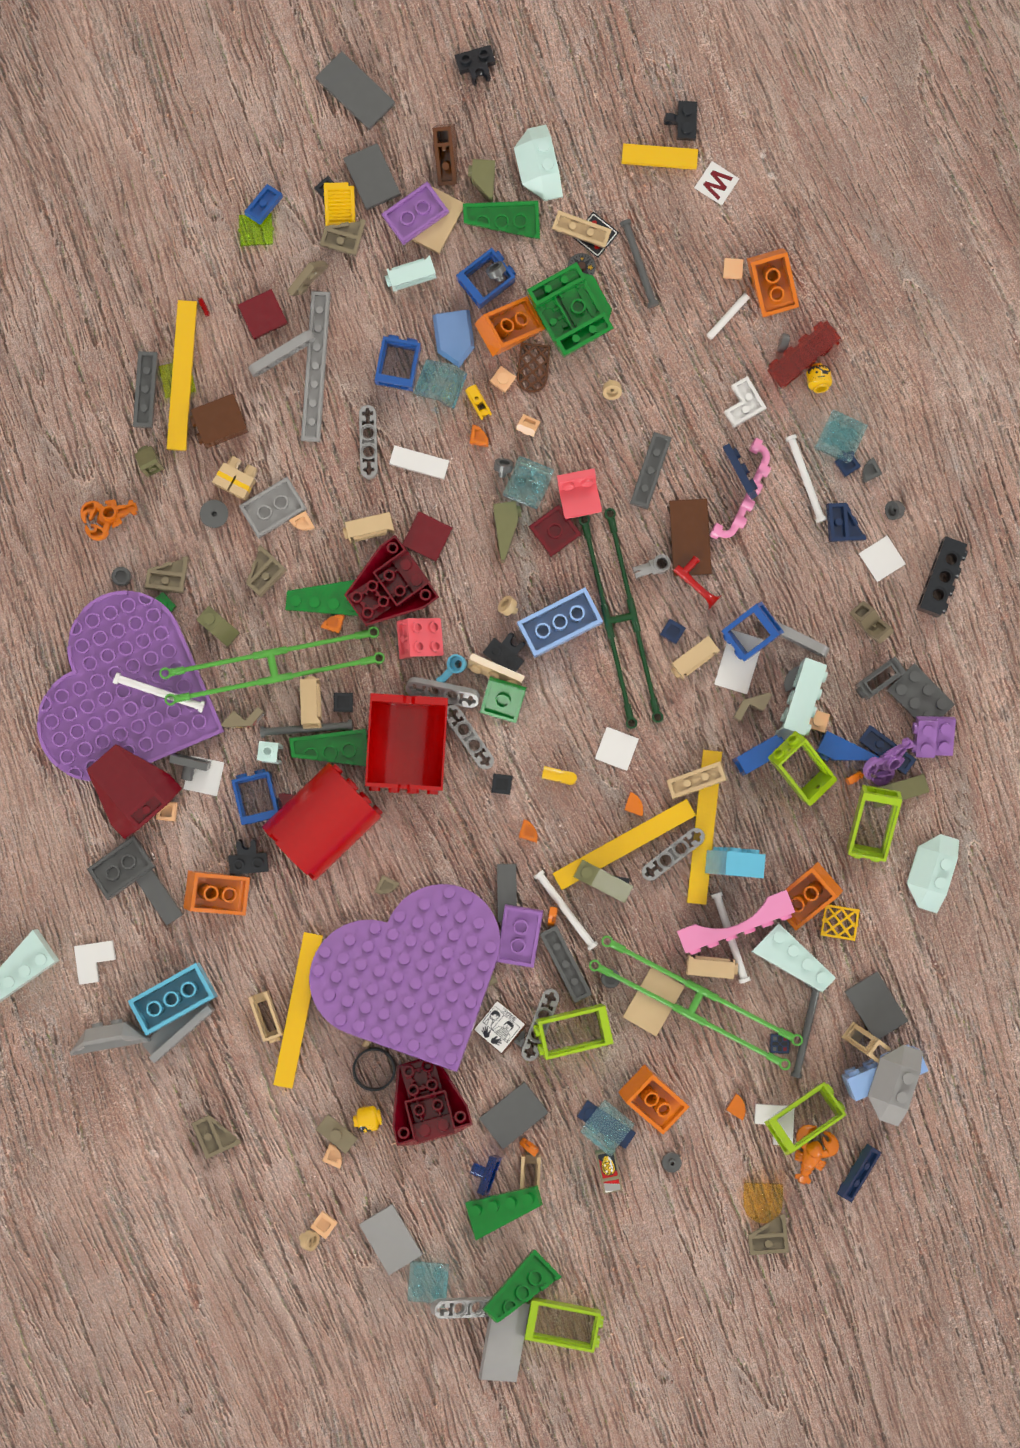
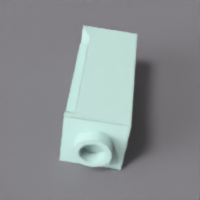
M429 255L425 260L422 258L391 268V271L387 269L388 275L385 276L388 287L392 286L394 292L436 279V272Z
M259 741L257 760L262 761V763L282 764L281 760H277L278 749H283L284 746L279 743Z

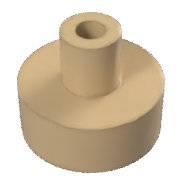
M609 380L602 387L603 396L608 400H615L622 394L621 384L617 381Z
M505 596L498 605V611L505 616L515 615L518 611V608H516L517 601L511 596Z
M312 1230L301 1233L299 1236L301 1247L307 1251L315 1250L320 1241L319 1234Z

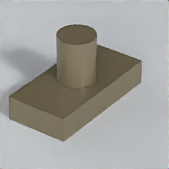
M329 1113L316 1128L320 1134L345 1154L358 1139L356 1135Z

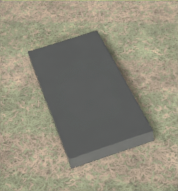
M342 51L315 77L368 130L395 105V101Z

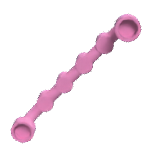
M756 437L749 451L757 454L759 451L763 456L753 478L758 487L755 491L759 495L763 487L760 481L762 477L766 478L771 467L768 466L770 453L762 445L763 440ZM746 493L730 529L724 531L722 530V525L715 523L710 537L716 540L718 537L730 538L735 535L738 528L743 529L747 522V518L744 515L746 511L751 512L755 501L751 500Z

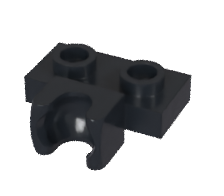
M491 45L454 55L459 74L469 73L472 85H477L476 79L478 76H483L487 82L491 80L488 67L496 65Z
M512 632L507 635L502 643L494 637L483 651V654L496 664L517 672L524 663V660L517 654L520 653L526 643L520 642L517 646H514L512 644L514 637Z
M256 838L251 840L250 847H245L242 839L236 841L237 854L228 856L230 875L269 872L267 851L258 852Z

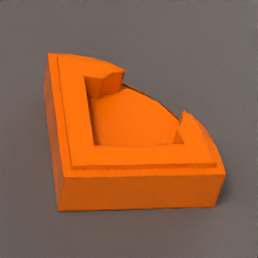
M472 425L470 444L488 447L486 433L479 426Z
M337 614L329 617L322 623L321 628L339 634L345 615Z
M859 770L844 780L847 785H852L859 779H862L864 774Z
M630 792L624 810L643 816L641 800L637 795Z
M524 819L519 838L537 843L538 835L535 827L531 822Z
M550 906L548 926L555 925L557 907Z
M735 1093L726 1110L743 1121L746 1112L745 1104L742 1098Z
M522 1137L519 1144L535 1157L539 1152L538 1147L525 1137Z

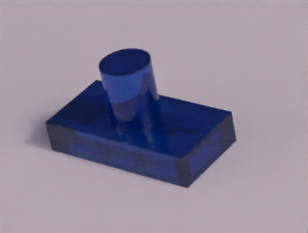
M491 1155L486 1167L477 1163L472 1165L470 1174L482 1178L477 1191L478 1194L483 1196L489 1194L502 1157Z

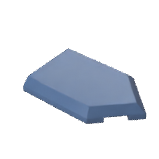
M470 310L432 315L438 354L445 357L457 368H460L475 348Z

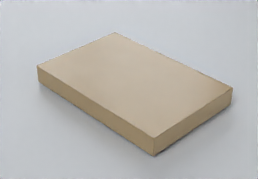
M432 187L449 210V214L413 238L412 241L440 255L463 212V204L465 203Z
M650 967L640 987L673 1004L676 1003L685 987ZM637 990L622 1017L652 1035L657 1036L672 1008Z

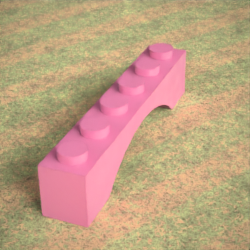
M787 890L768 896L759 910L742 923L727 928H708L694 924L678 930L677 933L685 953L689 952L690 955L701 952L700 948L706 945L708 948L719 945L718 941L726 938V941L738 938V933L744 932L746 935L756 931L755 927L762 925L765 928L773 925V920L780 918L781 921L792 917L791 913H794L795 910Z

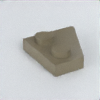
M361 219L352 223L345 222L340 225L325 226L320 246L357 257L366 220Z
M324 260L309 262L287 292L291 296L303 295L307 291L308 286L329 265Z
M259 545L257 549L258 554L256 560L253 561L252 571L248 576L246 584L261 598L287 569Z
M185 556L181 560L172 563L170 561L162 566L147 569L145 589L184 594L189 558Z
M210 1115L191 1123L206 1159L241 1144L236 1136Z
M785 1214L779 1215L747 1235L749 1255L789 1253Z

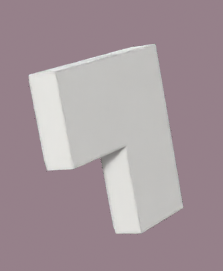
M748 376L731 385L739 403L728 408L724 413L733 428L767 409Z
M113 940L74 946L79 985L99 982L97 962L116 960Z
M755 1104L754 1124L765 1125L764 1122L787 1107V1105ZM795 1108L778 1119V1122L792 1143ZM773 1137V1142H772V1144H773V1145H779V1144L777 1143V1141L775 1140V1138Z

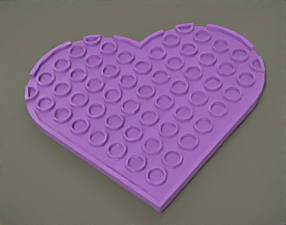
M115 591L94 599L82 609L76 620H74L69 632L67 652L72 671L63 675L52 684V687L44 695L39 707L37 722L38 738L44 753L54 766L73 778L91 781L86 769L115 744L152 763L225 732L209 695L190 698L199 702L205 701V706L201 713L198 712V709L180 703L169 706L165 703V698L120 683H113L118 672L121 673V676L179 695L207 690L199 670L171 676L167 680L162 679L159 675V671L164 667L171 669L196 665L176 618L165 605L155 598L140 592ZM167 670L162 672V676L167 677L169 675V672ZM167 699V702H168V703H173V702H174V701H171V700H168V699Z
M438 884L421 888L408 895L395 908L388 923L378 920H360L343 925L332 932L321 943L311 963L309 985L311 996L318 1011L331 1025L340 1031L458 1072L500 952V933L495 916L488 905L473 892L455 885Z

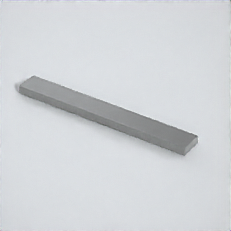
M311 291L309 330L312 331L316 340L307 346L301 441L306 442L321 441L330 292Z

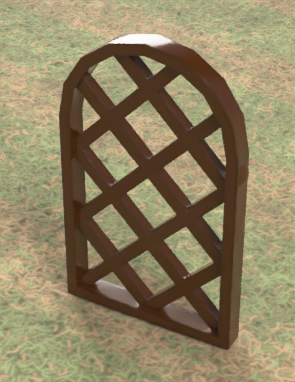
M520 344L517 380L520 388L524 391L537 393L546 385L551 345ZM525 346H533V347L528 350ZM522 347H523L524 350L526 351V353H524V354L521 356ZM538 347H543L545 349L541 352V350ZM536 348L539 354L533 357L530 352ZM547 350H548V358H546V356L543 354V353H545ZM527 354L532 358L528 363L523 359ZM540 356L545 359L542 364H539L536 360ZM522 361L525 365L520 369V363ZM533 361L538 365L534 370L529 366ZM547 363V368L545 371L542 366ZM526 367L531 371L527 376L522 372ZM539 368H540V369L543 371V373H544V374H543L542 376H540V377H538V376L535 374V372H536ZM519 373L523 376V379L520 380V381H519ZM532 374L537 379L533 383L528 380V377ZM544 376H546L545 382L543 383V382L541 381V379H542ZM524 380L529 384L527 388L521 385ZM539 381L542 386L536 389L533 385Z

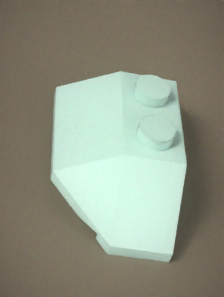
M547 125L528 128L514 147L522 185L539 196L543 201L562 198L563 193L558 164Z
M939 834L917 847L908 876L907 886L918 908L937 913L947 895L957 863L958 839Z

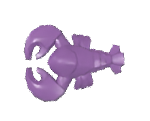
M906 737L902 740V744L886 751L879 758H870L863 767L864 776L867 779H871L878 786L889 783L894 777L895 770L905 761L902 756L906 750L914 746L913 741Z

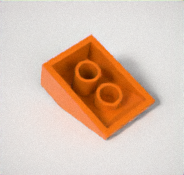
M781 248L747 258L750 277L762 317L799 307L788 252L785 249Z
M528 296L483 314L474 324L492 357L513 348L545 330Z
M816 862L784 889L787 890L795 910L794 913H791L792 917L786 919L787 922L797 931L843 892L819 862Z
M188 870L183 909L193 912L245 916L250 877Z
M645 1064L618 1092L632 1109L662 1134L690 1107Z

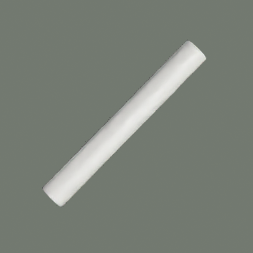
M746 293L735 302L706 334L709 339L712 340L748 301L750 297Z

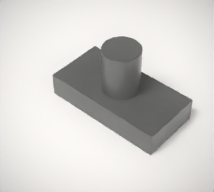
M178 753L171 754L169 763L183 766L181 779L186 781H192L195 769L207 771L211 766V761Z

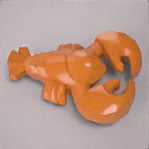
M112 499L106 500L105 504L107 506L104 507L100 502L94 500L86 502L80 510L82 521L86 524L88 515H90L89 521H92L99 512L97 523L103 526L91 524V528L94 529L92 531L86 525L85 532L87 536L96 541L106 539L111 525L112 528H115L122 524L121 519L129 513L134 516L137 514L138 508L133 500H129L127 505H117L116 500Z
M809 1124L801 1126L797 1130L796 1140L799 1141L809 1134L810 1131L815 1130L817 1126ZM828 1131L823 1132L829 1138V1141H827L822 1136V1143L826 1150H823L818 1141L804 1144L801 1147L803 1152L799 1149L796 1150L794 1159L801 1161V1171L799 1174H795V1179L799 1183L810 1184L811 1180L808 1176L814 1168L822 1171L825 1167L826 1161L821 1159L837 1154L839 1142L832 1133Z

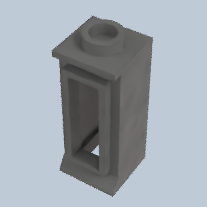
M893 657L855 684L857 687L856 692L862 699L868 700L906 673V670L898 659ZM891 666L896 674L874 690H871L867 682Z

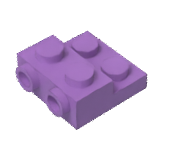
M916 716V722L912 724L914 746L911 748V752L914 753L915 757L935 758V755L953 756L956 718Z

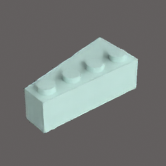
M806 657L802 660L792 686L795 687V690L790 692L786 702L789 707H786L780 718V721L783 722L782 727L776 730L775 735L786 740L794 731L803 737L809 734L811 729L809 722L817 710L815 703L822 694L820 687L828 675V672H826L827 665Z
M779 923L751 951L820 992H823L836 979Z
M38 929L32 930L0 967V1002L60 961Z

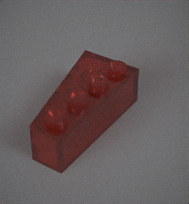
M827 320L824 323L820 321L813 327L814 331L810 335L807 333L798 340V345L794 348L790 346L783 352L785 356L780 360L776 358L768 365V373L782 389L799 377L804 369L807 370L818 361V357L828 354L835 343L838 346L843 342L842 338Z

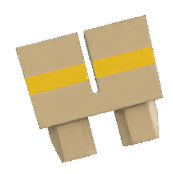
M232 456L227 464L223 462L212 483L224 491L247 501L250 496L249 493L256 483L254 478L257 474V468L248 464L244 472H241L238 468L242 461Z

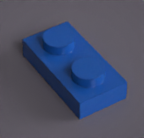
M266 184L244 213L256 223L261 224L280 202L283 195L275 188Z

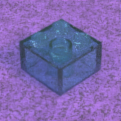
M833 409L814 448L849 464L868 425Z

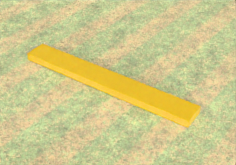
M178 300L167 450L187 451L197 301Z
M703 750L701 768L721 761L722 752ZM719 783L698 790L694 828H699L704 832L705 840L692 851L687 903L703 905L707 903L709 874L705 873L707 850H712ZM694 832L693 841L697 840L699 842L701 840L700 832Z
M685 799L552 874L561 890L579 881L573 876L581 860L601 869L693 818L696 814L688 800Z
M304 932L273 1083L276 1086L292 1089L294 1085L311 1000L309 985L310 967L313 957L323 941V935Z

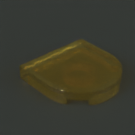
M744 1182L743 1207L747 1215L758 1223H768L774 1220L782 1210L783 1184Z

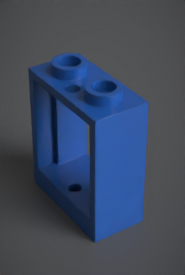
M493 248L489 249L456 275L457 282L479 309L483 308L515 283V271L510 265L506 266L503 262L502 254L499 251L495 252ZM490 260L494 263L502 261L506 268L503 275L507 280L483 297L468 277Z
M395 335L383 336L374 379L375 384L413 392L421 343L412 338L402 340ZM388 346L415 351L409 379L383 374Z
M759 602L724 628L722 633L724 634V640L735 649V655L740 660L747 661L782 635L784 631L765 605ZM754 613L770 636L747 652L731 630Z
M775 735L732 759L742 776L769 762L768 757L784 742V739Z
M266 769L254 771L255 775L247 776V773L236 775V779L231 780L241 825L243 826L269 820L280 810L272 774L270 771L266 772ZM266 778L274 810L247 816L240 784Z

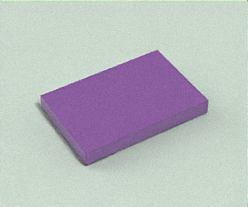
M427 181L381 215L402 245H405L449 214V210Z
M505 904L500 931V952L497 962L534 968L543 910Z

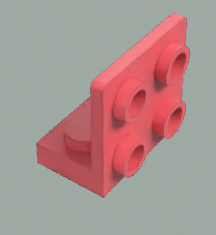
M594 468L557 475L558 490L565 519L602 512Z
M407 618L396 621L399 659L444 655L440 618Z

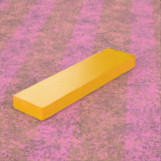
M623 143L621 164L696 170L698 149Z

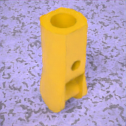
M475 384L467 388L465 392L479 418L483 420V417L486 415H492L477 385ZM483 404L485 408L479 411L478 406Z
M544 766L541 779L573 785L577 780V776L573 772Z

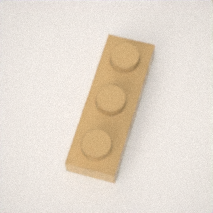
M559 210L552 226L554 231L604 249L612 229Z
M473 653L467 665V668L476 674H482L488 678H497L520 686L525 677Z
M719 761L666 781L672 799H676L727 781L728 779L723 764Z

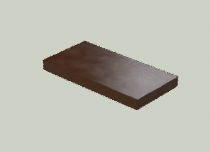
M707 499L669 501L673 570L678 565L684 568L693 556H696L700 562L695 565L689 574L691 576L712 575ZM673 571V577H679V576Z

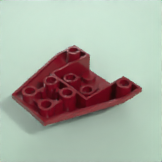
M396 535L378 547L344 594L365 626L424 609L439 598L431 582Z
M117 744L86 769L110 824L124 839L146 824L182 789L169 773Z
M421 1059L397 1065L392 1124L397 1146L422 1144L457 1134L473 1125L468 1105L443 1067Z

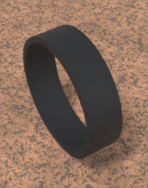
M373 1047L365 1049L356 1057L352 1072L356 1083L361 1088L367 1091H380L392 1082L396 1066L393 1057L386 1050ZM380 1051L391 1060L393 1074L390 1081L384 1086L370 1088L363 1085L357 1078L356 1062L365 1052Z

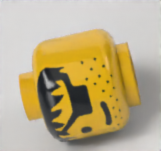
M816 363L807 370L808 387L815 393L826 392L832 385L831 371L828 366Z
M375 1106L360 1107L357 1109V1115L353 1116L354 1127H358L362 1133L377 1131L379 1125H382L380 1109L377 1110Z

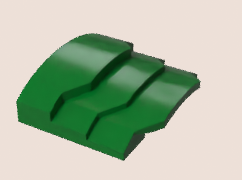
M577 262L527 289V294L535 311L563 358L614 329L609 320L612 312L611 306L594 276L583 273Z

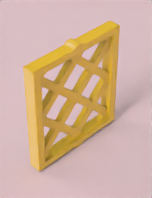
M835 905L826 906L824 908L820 935L855 941L860 910ZM831 907L838 908L839 910L834 913ZM827 909H829L832 913V915L828 918H826ZM845 910H850V911H853V912H851L849 915H847V913L845 912ZM842 911L846 917L839 920L836 915ZM856 914V920L853 923L850 916ZM833 917L838 921L834 926L829 922ZM846 919L851 923L847 928L842 924ZM827 922L830 928L824 931V923ZM840 924L843 931L838 934L834 928ZM854 927V934L851 936L847 930ZM832 930L835 933V935H830L827 933ZM846 932L848 937H842L841 935Z

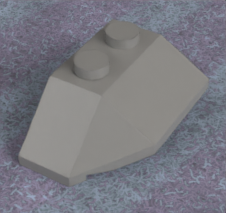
M122 1019L111 1020V1025L105 1026L103 1022L91 1024L92 1028L84 1031L70 1051V1055L149 1042L151 1038L129 1021L122 1022Z
M903 1044L899 1048L880 1057L868 1092V1097L879 1120L895 1126H899L909 1109L921 1073L923 1051Z

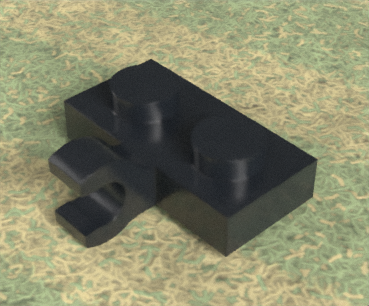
M678 101L677 115L665 113L664 125H677V140H696L697 102Z

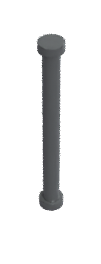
M626 219L620 222V226L624 229L649 302L647 304L648 308L658 306L659 302L655 299L631 229V220Z
M348 720V722L322 724V728L303 729V725L272 728L260 726V736L265 738L268 735L348 729L351 731L353 730V722Z
M811 987L812 993L802 1032L803 1043L799 1046L794 1070L790 1075L801 1079L802 1066L820 991Z

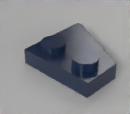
M847 503L826 504L829 542L866 540V535L862 534L857 525L859 523L851 514V509Z

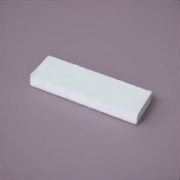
M394 445L389 464L444 480L449 460Z

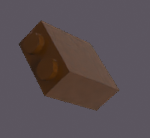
M233 393L191 409V423L193 427L197 426L199 431L196 434L200 445L204 444L206 448L249 433Z

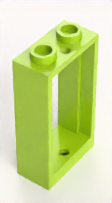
M796 731L768 757L797 796L810 807L837 781V778L808 740ZM800 747L805 750L820 770L802 789H800L782 766Z
M862 785L847 843L848 855L857 859L862 857L874 862H886L902 803L900 791ZM865 800L892 805L881 848L854 844Z
M602 1003L535 1019L536 1025H533L535 1036H539L540 1044H537L539 1055H543L545 1060L614 1044L606 1006ZM596 1012L601 1038L548 1051L543 1024Z
M825 1082L818 1084L764 1122L785 1155L792 1154L847 1115L844 1105L841 1101L836 1100L833 1095L834 1091L829 1084ZM819 1091L835 1116L793 1144L778 1122V1119Z
M533 1297L530 1302L524 1340L594 1353L595 1347H599L600 1336L597 1334L598 1329L603 1327L604 1316H601L600 1309ZM539 1305L594 1316L590 1342L534 1332Z

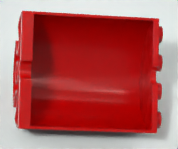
M370 693L365 786L369 787V791H380V788L388 789L389 793H399L400 790H407V794H419V791H427V794L438 795V791H443L448 698Z
M330 763L325 765L262 826L267 835L276 842L275 844L306 875H309L313 881H316L382 818L381 814L383 813L376 805L373 807L370 805L372 801L363 791L357 792L359 789L349 777L345 779L341 775L343 771L336 764L333 766Z

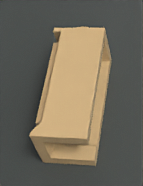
M390 512L345 522L346 527L343 528L344 537L349 539L350 543H352V540L357 542L388 535V532L395 534Z
M707 636L671 664L672 669L670 670L676 678L680 677L683 680L685 676L687 677L711 659L714 654L719 653L720 650L712 639Z
M314 676L300 679L301 725H303V729L322 728L320 722L322 721L321 683L319 678Z
M687 954V975L734 979V975L738 973V963H735V959L730 961L729 958L694 955L693 958Z
M269 990L249 997L248 999L263 1042L269 1041V1043L281 1040L280 1036L284 1032L282 1031ZM266 1000L276 1026V1030L271 1032L267 1030L258 1004Z
M854 1022L851 1023L842 1036L848 1043L877 1063L879 1059L873 1055V1052L878 1045L887 1051L891 1049L880 1039ZM864 1035L871 1040L866 1048L859 1044Z
M521 1154L520 1189L525 1188L526 1164H535V1186L538 1185L540 1192L541 1155L536 1154L534 1157L531 1154Z

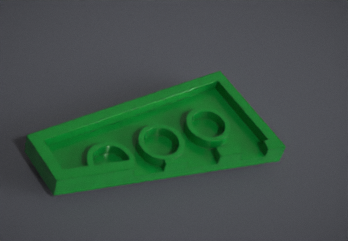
M538 201L463 204V220L466 225L540 240Z
M355 580L287 591L285 610L358 616L344 596Z
M366 729L289 738L292 758L366 767Z
M538 1185L469 1200L465 1202L475 1240H478L540 1207L543 1203Z
M534 1249L482 1309L495 1323H498L517 1310L522 1304L531 1300L536 1294L545 1290L550 1284L559 1280L561 1276Z

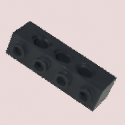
M947 536L941 540L916 610L937 618L946 613L949 605L946 603L948 596H952L955 589L953 585L955 578L958 579L961 573L960 563L965 560L968 554L966 543ZM947 555L953 557L954 564L951 565L947 563ZM940 573L947 575V582L940 580ZM934 591H938L941 594L940 600H936L933 597Z

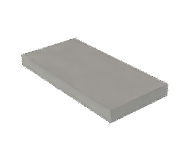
M525 1302L498 1323H495L489 1317L479 1379L517 1382L530 1303Z

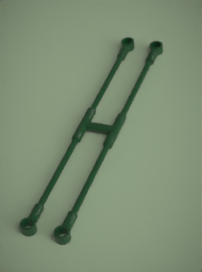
M608 508L605 510L604 516L608 520L610 533L613 535L627 595L626 601L629 613L610 617L591 541L590 517L588 515L580 516L578 522L582 526L593 566L605 629L610 640L625 704L626 727L634 729L637 726V720L634 718L631 704H629L612 624L631 620L651 698L652 721L660 723L663 720V714L660 712L657 698H655L640 634L641 628L634 598L631 596L617 536L616 512L613 508ZM612 511L613 517H608L607 512ZM586 517L588 521L586 523H582L581 518ZM659 714L661 720L656 721L654 715ZM629 720H633L635 722V725L633 727H630L628 725Z

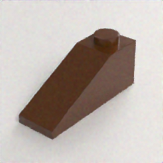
M455 124L436 125L432 130L438 186L457 185Z

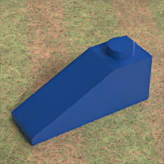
M825 731L815 750L821 759L826 762L829 760L868 761L872 757L879 758V756L829 731Z

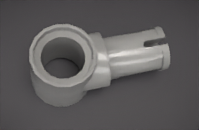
M661 554L654 559L648 560V563L632 567L637 579L651 573L652 575L657 573L664 574L669 569L671 562L668 556ZM664 560L667 566L661 569L657 567L656 562Z

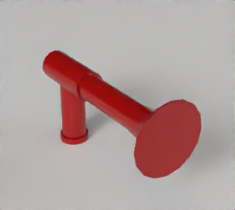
M693 556L684 568L678 565L673 571L705 598L709 605V610L722 595L715 596L709 593L689 574L695 565L700 562L696 556Z

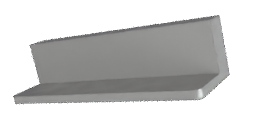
M207 1002L157 1030L150 1037L151 1041L143 1043L144 1048L151 1055L149 1057L153 1063L158 1062L215 1011L212 1005Z

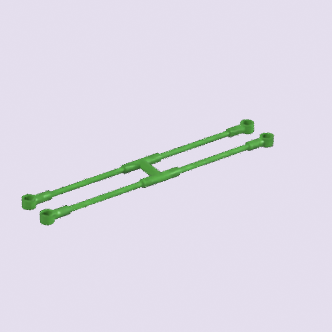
M372 626L369 630L354 632L351 635L290 647L283 646L253 652L250 655L189 667L182 666L171 669L164 667L159 671V675L162 679L167 680L171 676L185 674L188 671L267 657L271 676L258 678L255 681L190 694L189 692L180 695L167 694L165 696V703L173 706L177 702L190 700V698L255 685L262 686L291 680L295 677L360 664L361 666L372 663L382 664L385 656L383 653L377 652L374 656L360 658V660L296 673L278 674L275 660L276 655L286 654L289 651L350 639L357 640L367 637L375 639L379 636V629ZM372 629L377 631V634L374 636L370 634ZM380 655L383 659L382 661H377L375 657ZM165 670L169 672L167 677L162 676V672ZM168 697H173L174 702L168 703Z
M608 935L602 937L601 943L603 946L611 947L618 952L625 953L685 984L686 987L694 990L696 994L689 1008L686 1009L615 974L613 970L601 965L598 960L594 959L589 962V968L592 971H598L608 977H613L667 1005L684 1017L702 1026L705 1025L765 1056L767 1060L777 1064L782 1070L790 1068L791 1063L788 1059L780 1058L770 1052L767 1053L706 1021L707 1019L697 1015L695 1011L703 996L776 1031L778 1035L790 1040L795 1046H800L803 1043L801 1035L776 1027L724 1000L718 994L689 979L686 980L626 949V946L617 943ZM605 938H610L611 942L609 945L604 944ZM597 962L598 968L593 969L591 964ZM796 1036L800 1037L799 1043H794ZM783 1061L788 1062V1065L785 1068L781 1066V1063Z

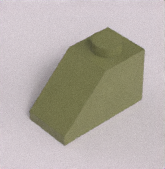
M473 159L472 165L468 167V177H471L473 186L488 202H493L495 160Z
M143 446L134 454L140 470L147 478L164 470L152 446Z
M209 605L196 619L227 647L240 634L237 629Z

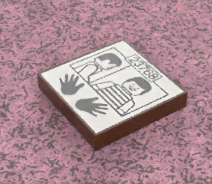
M496 1000L473 1030L503 1055L527 1024L503 1003Z

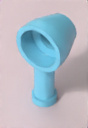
M459 654L451 655L447 660V669L436 681L445 683L453 673L463 672L467 668L465 658Z

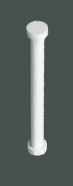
M796 434L788 436L785 439L786 442H789L817 518L815 519L816 524L826 521L827 517L823 515L798 447Z
M118 672L113 681L114 684L120 683L165 698L167 694L178 695L121 676V673ZM168 697V700L174 701V698ZM193 699L177 702L198 709V712L201 713L205 706V701L199 702Z
M543 870L540 871L534 878L539 880L588 945L587 949L590 951L598 945L597 941H593L545 877V872Z
M722 892L712 894L711 897L715 900L723 928L731 927L721 897L723 896ZM736 940L728 941L735 963H738L739 983L750 981V976H747Z

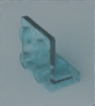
M427 359L413 393L416 396L438 400L446 407L454 409L467 373L456 365Z
M519 456L513 474L502 495L538 509L550 485L554 469Z
M604 1100L583 1125L580 1132L611 1157L615 1153L617 1146L634 1127V1123L608 1101Z
M420 1261L410 1262L407 1300L432 1303L435 1299L447 1298L449 1264Z

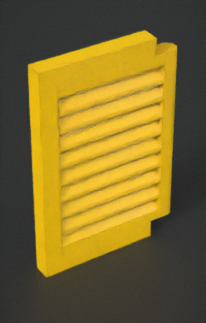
M348 182L324 183L325 226L356 222L354 186H349Z

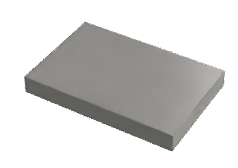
M288 477L239 505L258 539L307 510Z
M393 1203L359 1224L388 1275L423 1255Z

